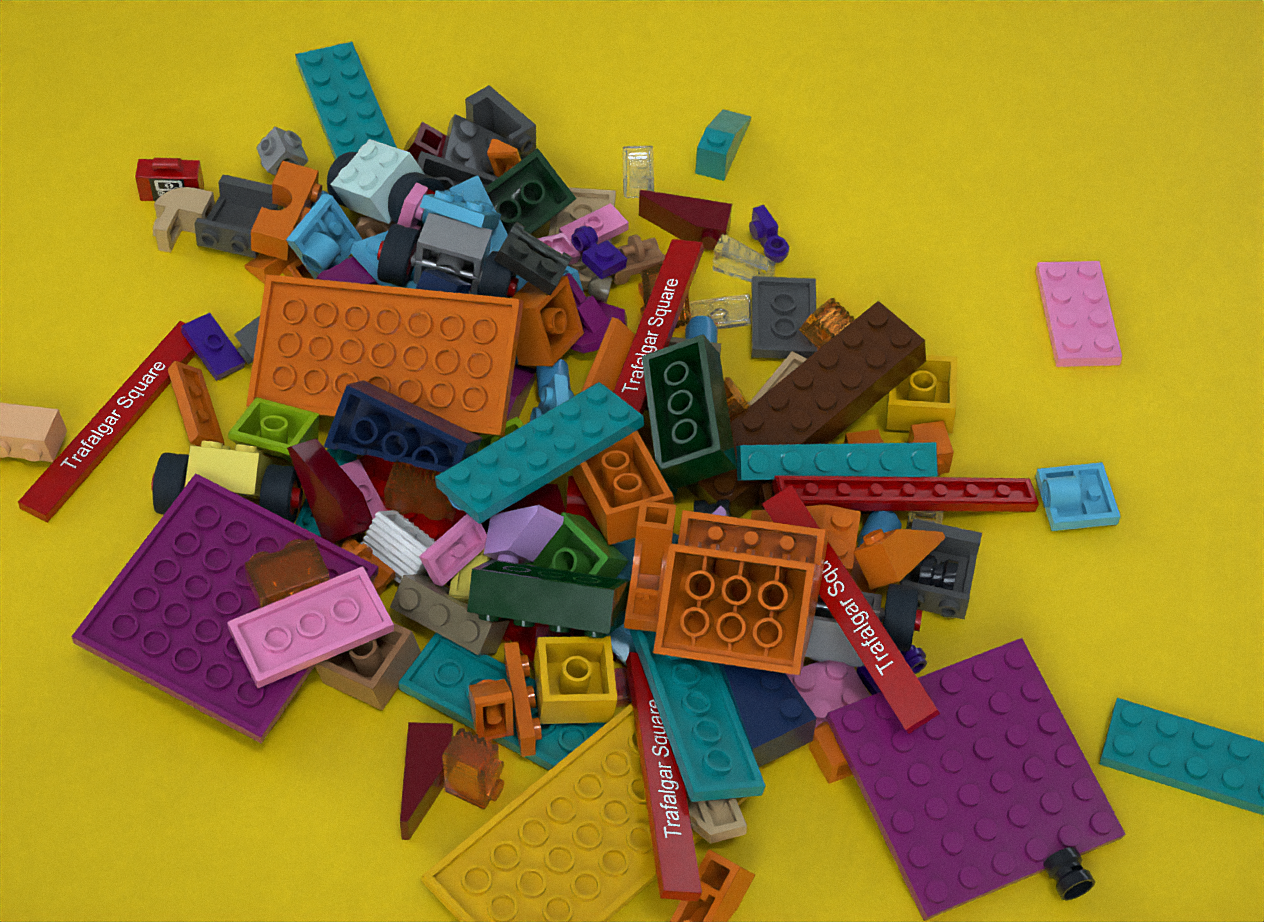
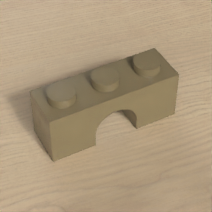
M423 574L403 575L390 608L477 655L497 652L510 620L500 617V621L481 620L478 618L479 614L467 612L468 604L449 596L450 588L434 584L431 578Z

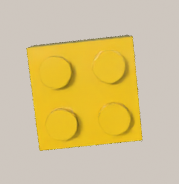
M926 355V362L888 393L886 429L910 431L911 425L944 421L947 433H953L956 414L958 357Z
M611 636L604 638L538 637L534 655V672L540 724L609 722L614 717L617 704Z

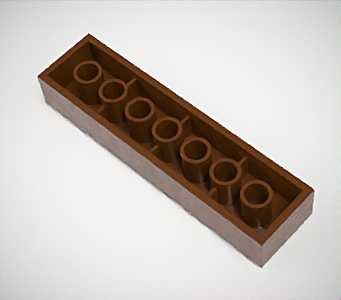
M877 301L730 422L736 463V446L828 444L926 362L925 340L880 301ZM736 468L686 485L685 487L699 500H706L709 504L716 503L719 499H730L731 517L740 518L760 501L759 487L762 484H770L773 480L738 481Z

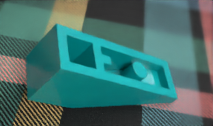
M723 109L706 127L697 147L696 174L722 181L725 180L750 124L751 116Z

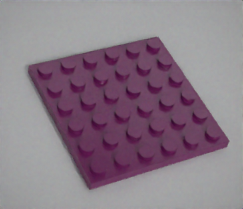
M195 473L71 637L73 643L262 744L315 665L257 688L228 629L227 622L362 566L371 582H373L378 575V566Z
M1022 638L918 677V680L940 714L909 734L882 692L830 711L825 717L924 921L1045 871L1043 866L1045 860L1059 850L1076 847L1081 856L1120 840L1126 835Z

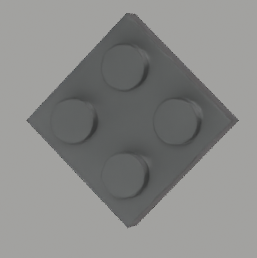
M455 114L449 122L441 158L495 176L487 155L488 148L492 139H498L508 144V139Z

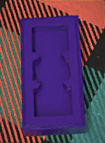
M207 313L182 325L181 333L216 381L244 368L245 360L211 313Z

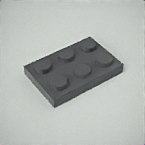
M752 276V358L786 359L793 351L808 359L818 351L816 279Z

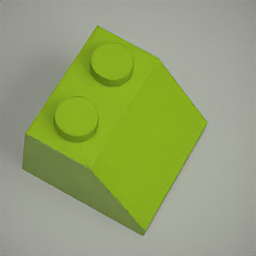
M256 397L229 431L228 439L239 445L257 447V449L264 450V454L292 462L288 447L315 438L318 439L319 413Z

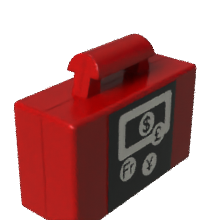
M158 157L138 159L135 179L140 201H156L164 193L177 188L190 187L204 190V180L199 160Z

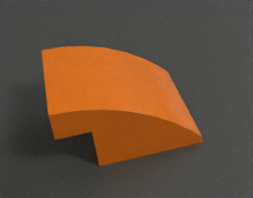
M683 510L678 544L669 543L653 653L800 675L813 626L829 531Z

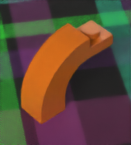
M640 501L624 628L656 632L669 543H672L676 514V505Z

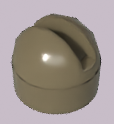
M598 276L592 278L588 285L589 295H593L597 301L607 303L612 278L600 279Z

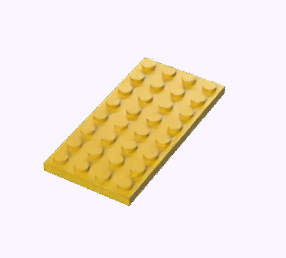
M632 703L422 875L424 885L459 922H607L657 878ZM747 797L736 798L739 806L747 799ZM692 829L695 845L703 837Z

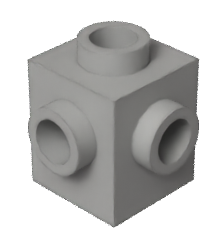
M275 126L256 147L262 166L268 173L275 176L282 160L304 166L309 161L301 145L302 140L293 131H284Z

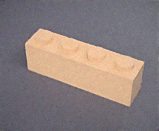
M0 403V457L54 462L67 433L59 410Z

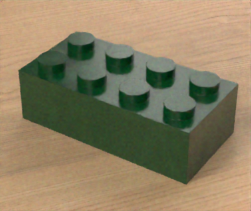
M538 148L485 187L496 212L501 214L500 220L507 234H509L515 223L518 222L525 226L524 230L532 235L577 199Z
M702 334L642 356L655 462L663 478L673 489H677L736 469L737 463L720 353Z
M491 559L472 569L467 612L479 614L478 618L485 621H500V617L514 619L513 624L518 626L534 627L535 623L548 624V629L555 632H570V629L574 628L584 630L585 636L604 638L606 634H610L624 624L630 580Z

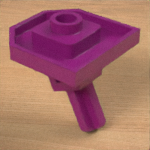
M567 273L563 276H568L584 334L569 349L581 353L599 350L612 317L618 318L627 326L625 309L597 301L593 295L586 297L572 274Z

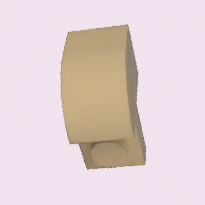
M183 187L170 190L156 200L154 206L157 219L153 225V235L156 236L158 250L171 253L181 231L195 233L194 223L197 218L206 219L215 205L213 192Z

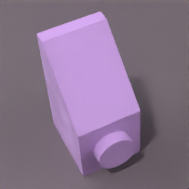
M540 505L495 514L490 517L483 555L495 560L521 564L533 562L563 525L564 517Z

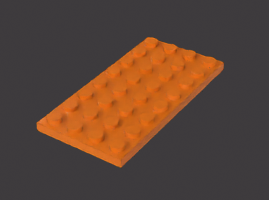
M266 274L246 406L249 407L254 399L258 397L319 413V416L335 417L346 385L365 380L474 434L504 437L524 301L514 298Z

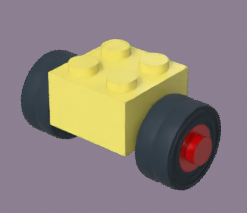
M202 441L201 447L190 446L189 455L163 453L158 460L151 483L154 510L159 514L164 515L196 473L241 497L259 499V506L292 523L295 522L298 509L302 505L303 489L294 466L273 464V459L263 455L264 450L257 449L254 446L237 444L235 450H230L229 446L213 441Z

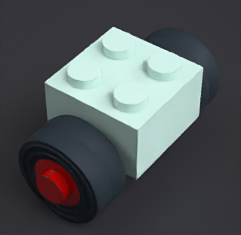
M371 139L361 146L358 152H347L340 155L331 165L327 175L328 193L334 197L339 205L387 224L391 220L396 224L398 223L404 200L416 182L428 187L427 194H435L436 190L445 191L440 181L424 174L410 152ZM418 220L417 225L421 226L422 231L424 224L422 220Z

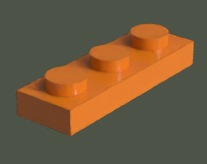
M174 361L167 370L190 443L201 447L202 441L219 442L224 445L225 442L202 370Z
M518 642L504 643V663L508 685L513 698V714L521 757L536 755V740H542L539 717L532 718L530 708H536V700L533 686L526 687L525 677L530 676L528 656L520 654Z

